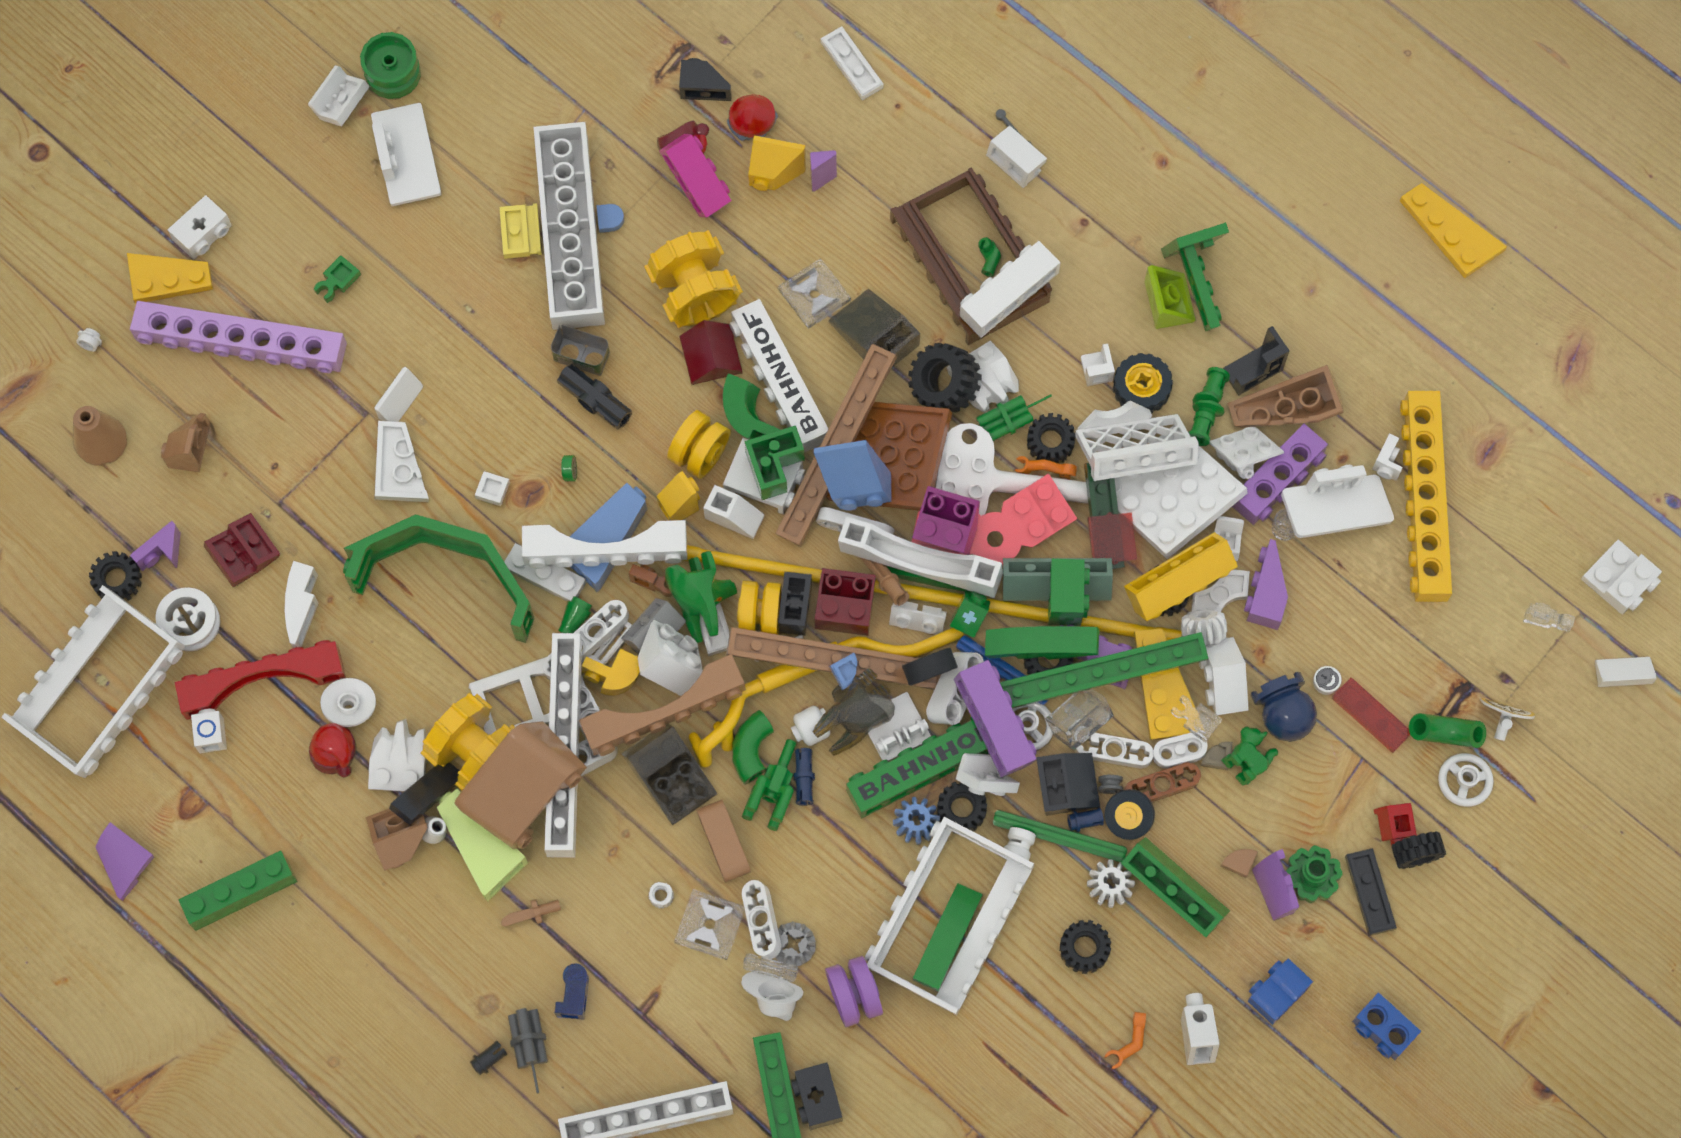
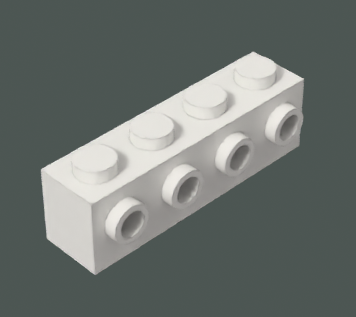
M1040 241L1033 246H1026L1020 252L1019 258L1014 262L1008 261L1003 265L996 277L986 279L980 286L979 291L974 295L972 293L968 294L961 301L960 317L981 338L1059 273L1060 261Z

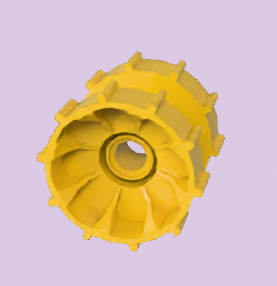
M709 230L694 233L690 231L686 235L666 241V244L650 254L648 264L644 266L652 284L656 283L660 290L677 287L673 292L668 293L669 297L662 306L669 321L675 322L678 328L697 325L703 320L709 321L715 317H720L731 306L737 304L736 301L739 294L743 293L736 276H731L728 269L710 272L711 269L719 265L718 262L724 251L717 237H712Z
M468 693L466 697L453 703L441 718L434 723L435 725L422 741L424 744L420 754L435 767L438 764L445 767L447 763L457 756L465 762L462 769L458 771V781L455 784L461 791L506 735L515 727L514 725L508 727L506 724H503L501 728L491 735L487 734L483 727L490 719L489 715L492 706L479 694L473 696L471 693Z

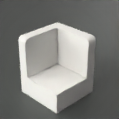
M1108 343L1102 344L1101 352L1081 356L1087 386L1113 381L1115 370Z

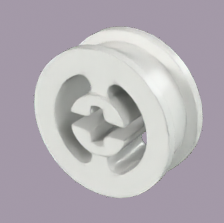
M180 588L167 594L160 602L156 611V625L185 645L182 651H196L206 647L214 640L220 627V615L215 604L204 592L195 588ZM188 603H196L197 606L193 607L188 605ZM180 606L188 613L190 620L199 631L193 633L186 623V619L178 610ZM183 632L189 636H179V633Z

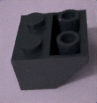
M1061 753L1036 757L1046 816L1068 813L1075 810L1082 811L1101 808L1092 753Z

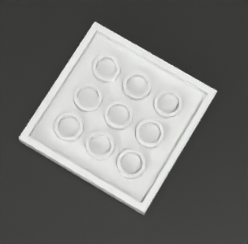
M1161 435L1158 438L1165 439L1167 436ZM1199 445L1196 465L1115 478L1119 516L1166 559L1170 558L1248 494L1247 488Z

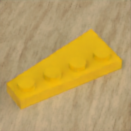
M1422 183L1400 198L1402 205L1464 278L1503 253L1507 248L1505 244Z
M1162 628L1134 632L1136 648L1167 641ZM1179 668L1140 677L1150 740L1172 738L1188 733H1205Z

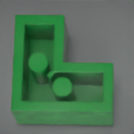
M796 425L744 441L745 453L762 500L787 493V480L782 467L805 461L804 447Z
M1051 559L1048 625L1081 626L1082 618H1087L1089 595H1084V584L1089 585L1090 568H1085V559Z

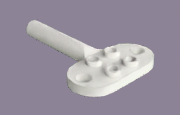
M967 423L951 428L947 433L938 470L936 488L980 501L979 514L982 516L986 513L991 493L1017 494L1044 476L997 470L993 462L994 442L990 434L981 426ZM966 430L974 431L977 435L976 442L966 444L962 440V433ZM1051 477L1066 501L1088 504L1086 482Z

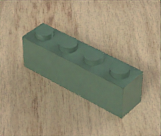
M1003 558V601H1048L1052 558ZM1054 558L1085 559V568H1090L1089 585L1084 584V595H1089V600L1094 601L1112 600V558Z

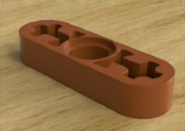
M1186 762L1132 780L1127 783L1124 790L1136 787L1137 791L1146 789V782H1149V789L1153 796H1149V791L1143 792V794L1151 802H1155L1195 788L1201 778V772L1197 765ZM1184 770H1187L1189 774L1194 773L1192 782L1182 779L1177 783L1179 787H1175V780L1171 774L1174 773L1175 779L1183 776ZM1158 778L1167 779L1170 788L1165 792L1158 791L1154 786L1155 780Z

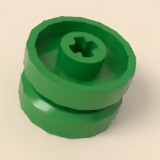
M386 32L370 38L363 46L360 62L365 80L370 86L371 91L383 98L396 99L410 94L417 87L421 77V69L416 50L409 39L398 33Z

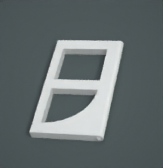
M546 657L469 683L472 695L479 694L486 701L484 693L520 681L533 719L519 724L540 721L549 724V713L543 715L531 681V677L546 676L542 668ZM581 675V685L585 686L584 680ZM580 695V705H582L587 700V697L584 695ZM490 713V719L484 725V730L487 734L491 735L496 731Z

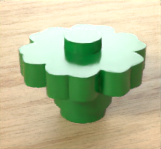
M1317 845L1312 846L1309 851L1300 848L1289 858L1288 864L1290 867L1286 872L1291 875L1293 889L1296 890V896L1299 900L1314 903L1318 897L1322 900H1328L1331 895L1337 892L1339 888L1337 881L1340 880L1343 873L1339 860L1330 859L1331 854L1328 849Z

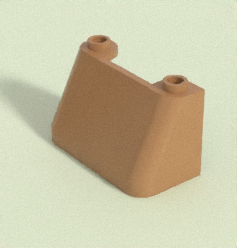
M543 721L519 724L506 735L458 795L454 803L462 813L512 849H523L533 840L531 836L533 829L530 825L560 789L573 788L581 781V774L587 767Z

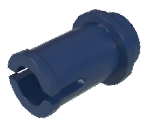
M1101 808L1079 813L1075 810L1072 811V814L1067 815L1070 831L1080 832V829L1104 825Z

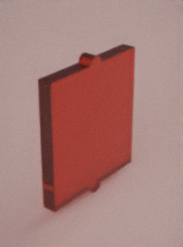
M1108 512L1104 516L1087 517L1092 558H1112L1113 565L1118 564L1119 561L1137 560L1132 512L1122 514Z

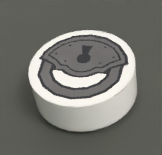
M1330 666L1319 668L1313 677L1314 688L1324 695L1335 693L1341 684L1340 673Z

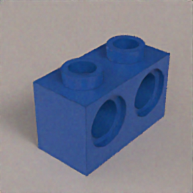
M1379 992L1352 1021L1356 1025L1354 1027L1355 1030L1362 1037L1372 1039L1377 1044L1376 1049L1388 1059L1391 1057L1394 1060L1400 1056L1421 1032L1419 1028ZM1370 1012L1378 1014L1381 1023L1379 1025L1371 1024L1368 1021L1367 1014ZM1397 1032L1400 1034L1402 1044H1393L1389 1039V1033Z

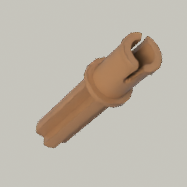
M861 558L871 573L876 575L881 591L886 592L895 605L900 606L906 603L909 594L899 583L898 576L891 573L886 565Z

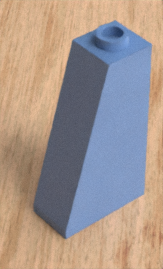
M626 483L570 537L588 543H612L631 538L647 511L645 494L638 487L632 488ZM582 563L572 564L571 568L579 576L585 578L586 582L598 592L615 565L600 563L598 566L590 567Z

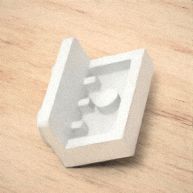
M335 65L309 101L308 106L320 120L342 127L370 86L365 80L349 76L340 66Z
M963 754L956 780L968 786L970 792L978 795H985V792H990L999 796H1004L1005 793H1017L1020 783L1009 776L1001 778L990 755Z

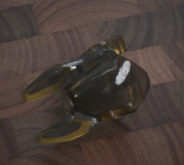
M870 668L857 676L852 681L850 688L847 687L842 690L838 685L832 691L835 704L823 714L814 727L813 733L817 738L839 724L846 729L843 735L829 749L833 756L855 746L862 741L870 730L891 721L894 715L895 705L891 698L887 696L890 690L884 683L877 686L870 693L865 689L878 677Z

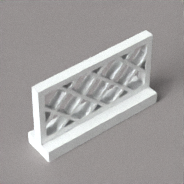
M1178 414L1076 430V439L1091 466V476L1094 481L1197 464L1199 442L1196 437H1190ZM1167 425H1175V428L1173 430L1163 427ZM1145 429L1149 432L1146 434L1137 430ZM1120 433L1124 436L1120 438L1112 434ZM1156 433L1167 437L1165 439H1161L1155 437ZM1094 437V438H1097L1098 440H1097L1096 442H1094V441L1088 440V439H1086V438ZM1132 437L1141 441L1139 443H1135L1129 441V439ZM1106 441L1115 444V446L1112 448L1103 444Z

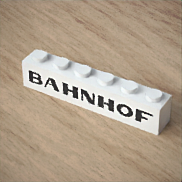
M758 299L732 311V322L729 323L735 337L740 336L743 342L741 348L747 359L751 358L755 364L752 368L758 381L763 380L767 388H764V392L770 403L775 402L778 408L775 412L781 425L786 424L788 428L796 425L804 447V453L820 446L828 431V427L761 300Z

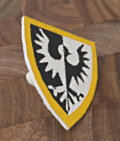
M1480 698L1484 705L1501 712L1494 736L1496 739L1505 741L1508 729L1513 725L1512 717L1534 719L1535 717L1533 712Z

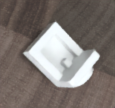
M1220 516L1217 518L1214 532L1228 541L1233 556L1238 561L1244 520Z

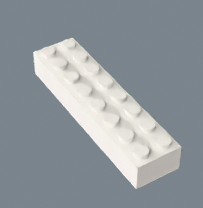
M578 122L534 127L548 301L552 328L557 330L559 325L561 329V325L570 328L605 325L586 123Z

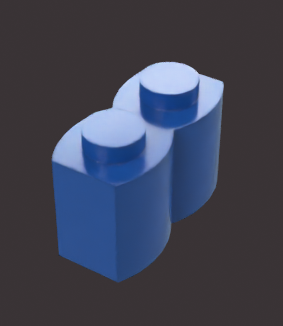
M1289 958L1284 963L1278 960L1268 971L1271 976L1264 983L1259 980L1249 990L1252 996L1248 1002L1272 1025L1313 983Z

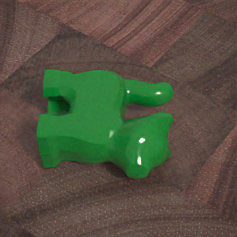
M1248 726L1241 729L1240 743L1235 746L1232 753L1221 759L1227 768H1232L1234 765L1241 766L1242 772L1236 775L1235 778L1243 786L1248 785L1257 775L1264 773L1273 761V758L1278 755L1276 748L1269 749L1265 755L1258 751L1256 747L1261 744L1268 732H1261L1257 728H1250Z

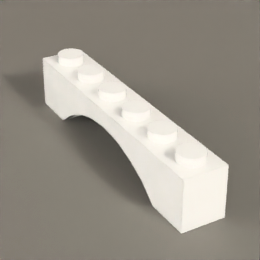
M846 517L838 539L840 552L995 598L1003 575L1001 562L977 555L955 554L928 548L897 537L871 523L851 517Z
M658 521L648 530L635 537L612 543H588L576 540L560 533L550 525L522 526V558L524 565H529L531 568H543L545 565L556 564L558 567H571L572 564L582 563L590 567L598 566L600 563H611L612 565L621 566L627 564V562H638L639 564L648 565L654 563V561L676 564L680 563L681 560H687L686 521Z

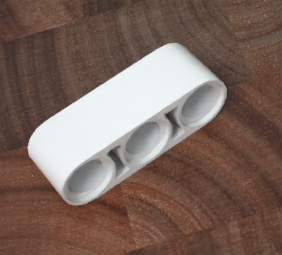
M971 652L953 653L958 668L941 674L926 709V715L930 722L956 725L960 722L967 706L955 684L954 678L959 672L984 662L980 654Z

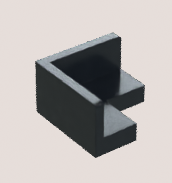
M1271 326L1267 329L1261 347L1225 366L1223 369L1229 372V382L1239 396L1283 371L1290 350L1275 328Z

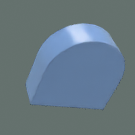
M615 204L596 205L600 233L616 231L622 227L624 214L619 206Z

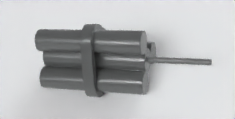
M527 1008L518 1009L516 1014L508 1016L512 1036L510 1046L514 1048L518 1069L532 1067L536 1092L538 1094L539 1088L534 1065L548 1062L544 1043L546 1034L542 1033L538 1009L527 1011Z

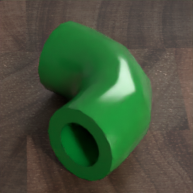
M761 710L753 713L739 726L732 742V762L744 785L751 783L766 771L759 757V748L762 741L774 733V730Z
M1418 713L1409 722V733L1413 739L1418 741L1480 748L1486 739V727L1483 722L1477 720Z

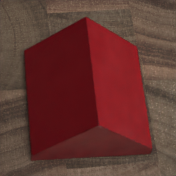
M703 320L679 336L691 385L725 378L728 373L732 375L743 373L733 332L729 324Z

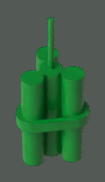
M1050 394L1026 406L1022 395L1004 404L1000 402L996 404V408L976 417L978 426L985 429L993 441L1009 433L1013 435L1017 429L1034 421L1028 408L1052 397V395Z

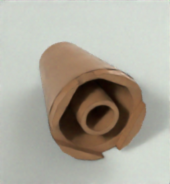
M92 406L79 408L73 416L74 448L78 456L86 463L100 466V464L116 461L123 454L127 446L125 428L119 420Z

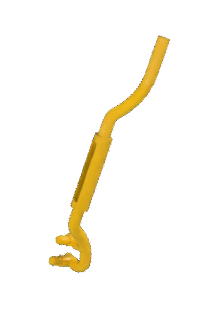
M950 628L925 640L909 645L884 644L863 636L852 637L840 643L834 641L830 644L917 657L954 642L965 634ZM778 665L756 675L755 680L745 683L746 690L742 692L740 697L731 700L724 720L722 722H715L713 724L714 730L701 740L698 733L692 732L689 734L688 739L692 744V749L699 760L700 766L709 767L712 764L711 751L719 743L722 750H732V742L734 740L733 729L739 721L746 698L761 691L765 694L818 670Z

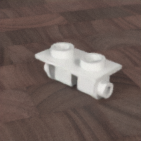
M906 601V603L900 606L893 603L889 625L935 635L943 632L947 612L942 611V608L923 605L922 611H917L918 604Z

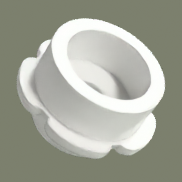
M90 328L78 331L77 335L79 337L76 342L83 349L94 352L98 346H101L102 340L97 331Z

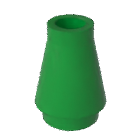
M573 596L571 601H567L558 631L561 633H574L592 614L590 612L592 605Z

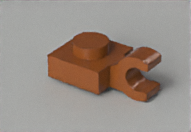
M635 564L632 565L628 573L630 582L654 592L657 590L666 597L672 596L670 590L665 588V575L658 577V574L655 573L656 571L647 565L642 564L640 567Z

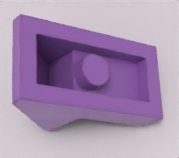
M171 521L130 556L142 571L154 566L162 554L177 568L181 533L174 522Z

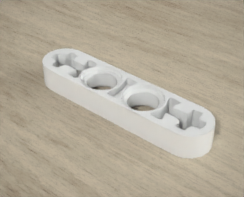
M609 601L574 632L581 636L583 646L582 662H584L586 656L589 657L628 621L629 612L622 601ZM620 610L621 616L619 618L616 616L612 617L611 611ZM602 618H605L606 622H609V628H607L605 622L601 620ZM593 626H601L603 633L601 636L593 638L589 636V630ZM552 653L546 657L542 665L543 671L549 680H551L550 666Z

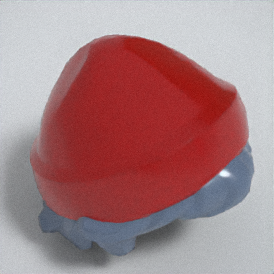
M756 94L746 95L733 102L729 110L727 124L731 132L739 140H750L754 136L764 137L776 123L778 115L768 98Z

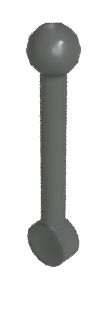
M1003 109L997 110L996 119L1003 121L1007 127L1011 126L1018 132L1006 118V112Z

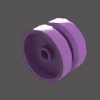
M862 955L849 960L848 970L850 979L847 978L843 967L839 964L825 968L827 980L845 1028L859 1023L860 1013L858 1004H860L864 1015L869 1019L883 1015L875 979Z

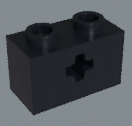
M784 573L778 618L779 633L802 634L806 636L812 574Z
M828 1062L794 1071L796 1079L791 1080L795 1097L801 1096L803 1107L798 1108L802 1124L808 1123L809 1129L814 1130L843 1122ZM816 1090L818 1095H823L820 1097V1103L815 1104L813 1099L809 1100L812 1097V1092Z

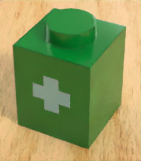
M966 590L952 616L950 627L974 638L989 611L990 601L983 594Z

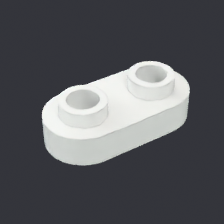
M1188 733L1164 739L1155 745L1153 760L1159 767L1165 769L1186 762H1197L1204 757L1207 751V742L1198 733ZM1195 745L1197 752H1190L1188 746ZM1164 751L1169 752L1171 758L1164 759L1161 753Z

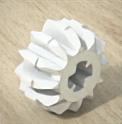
M1198 609L1195 612L1187 613V615L1182 617V636L1202 632L1205 645L1219 644L1222 640L1226 639L1227 622L1224 613L1216 609Z
M1108 860L1107 868L1103 863H1097L1098 871L1091 870L1089 875L1093 879L1087 881V887L1094 888L1089 894L1090 897L1099 895L1100 897L1097 902L1099 905L1103 904L1104 899L1108 900L1109 908H1113L1114 900L1119 905H1123L1125 902L1124 897L1130 898L1132 896V892L1128 888H1132L1135 885V881L1128 879L1132 873L1129 870L1122 872L1123 865L1121 862L1117 868L1113 867V860ZM1107 879H1112V882L1115 884L1114 889L1109 888V885L1106 883Z

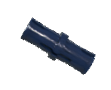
M801 748V752L800 749L795 750L796 772L793 774V780L796 782V804L800 806H807V802L809 805L814 803L813 781L815 780V773L812 772L813 750L810 748Z

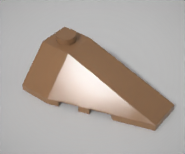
M1328 365L1227 403L1236 428L1316 423L1344 413L1342 398L1335 377Z

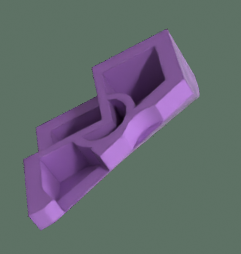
M111 822L105 828L96 844V850L116 895L123 901L139 882L137 880L138 876L153 860L154 856Z
M1283 849L1272 853L1252 869L1273 921L1294 914L1299 908L1291 875L1284 870L1280 859L1285 858Z

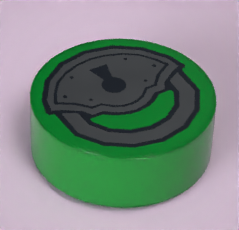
M564 455L562 457L561 472L565 482L576 481L577 462L575 455Z

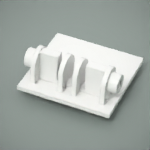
M1247 427L1232 434L1223 435L1220 438L1211 440L1209 443L1216 449L1217 457L1223 459L1226 465L1232 470L1237 471L1243 479H1250L1254 475L1253 467L1255 463L1284 454L1280 447L1256 427Z
M908 692L873 708L868 717L866 712L859 715L882 761L886 759L890 761L898 757V753L906 748L912 747L914 749L922 745V742L931 736L928 731L927 722L921 718Z

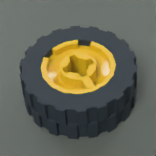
M1138 353L1123 360L1120 367L1116 370L1113 381V393H1115L1116 400L1120 402V406H1123L1128 401H1132L1149 409L1151 414L1156 410H1160L1167 403L1173 385V380H1171L1172 373L1169 371L1168 365L1163 363L1161 358L1154 357L1152 354ZM1145 381L1147 382V386L1144 387L1142 384L1138 382Z

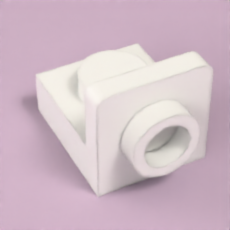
M1390 433L1372 470L1377 471V474L1382 478L1397 480L1402 467L1393 462L1400 450L1395 447L1399 438Z

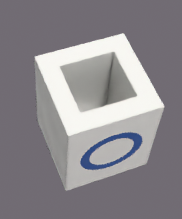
M203 709L199 711V714L191 715L194 747L199 753L227 749L224 718L219 711Z

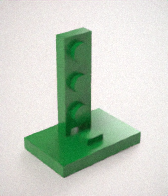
M1226 222L1176 238L1161 248L1164 259L1180 254L1205 332L1221 326L1219 321L1222 320L1218 306L1213 304L1211 298L1213 296V289L1211 283L1205 280L1203 271H1205L1204 261L1201 256H1197L1195 248L1200 247L1203 250L1212 247L1216 240L1229 233Z

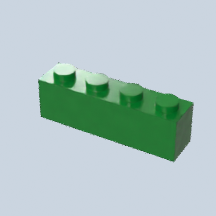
M1146 837L1138 842L1121 862L1126 869L1205 938L1216 929L1230 912L1226 906Z
M280 850L178 899L189 925L197 931L298 881L287 857Z

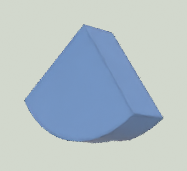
M855 653L829 666L842 690L852 683L856 675L857 658Z

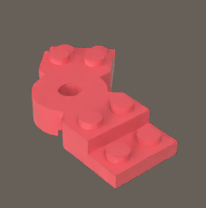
M1049 473L1004 501L1001 512H990L982 516L978 515L977 531L969 555L981 556L1001 562L1003 565V558H1015L1021 546L1032 548L1077 520V517ZM998 532L1001 534L1002 543L1000 546L992 547L988 544L987 536L989 533ZM913 538L911 541L913 543L928 548L955 554H963L933 544L922 542Z

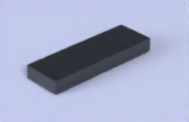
M450 762L445 767L439 764L436 767L434 766L390 804L389 809L410 826L434 806L443 795L456 787L458 771L460 770Z
M1373 848L1346 854V863L1368 936L1396 930V923Z

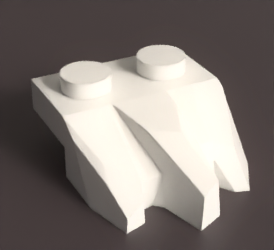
M991 341L969 353L976 358L974 362L980 366V370L977 373L982 374V380L978 381V385L981 386L980 391H975L974 395L977 397L974 401L969 400L975 408L986 413L989 410V403L994 402L998 404L1001 402L1004 404L1009 401L1007 392H1019V381L1009 362ZM949 365L947 370L948 374L952 377V370Z
M406 719L396 723L394 735H390L386 728H381L374 738L370 755L368 789L406 791L426 774V763L428 760L420 754L424 744L422 741L427 737L425 728L418 730L416 735L412 736L409 733Z

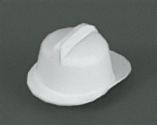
M763 970L752 971L742 977L741 984L743 989L756 997L759 1009L764 1015L777 1017L785 1021L791 1019L796 1001L803 996L801 987L790 983L777 974Z

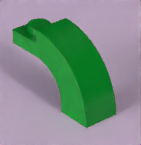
M728 373L723 389V407L732 427L748 440L779 431V428L762 422L757 415L756 400L761 389L749 381Z

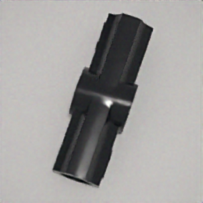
M573 364L566 366L557 379L558 384L574 395L591 414L597 413L617 430L621 427L623 428L629 421L632 410L615 398L609 388L597 379L592 380Z

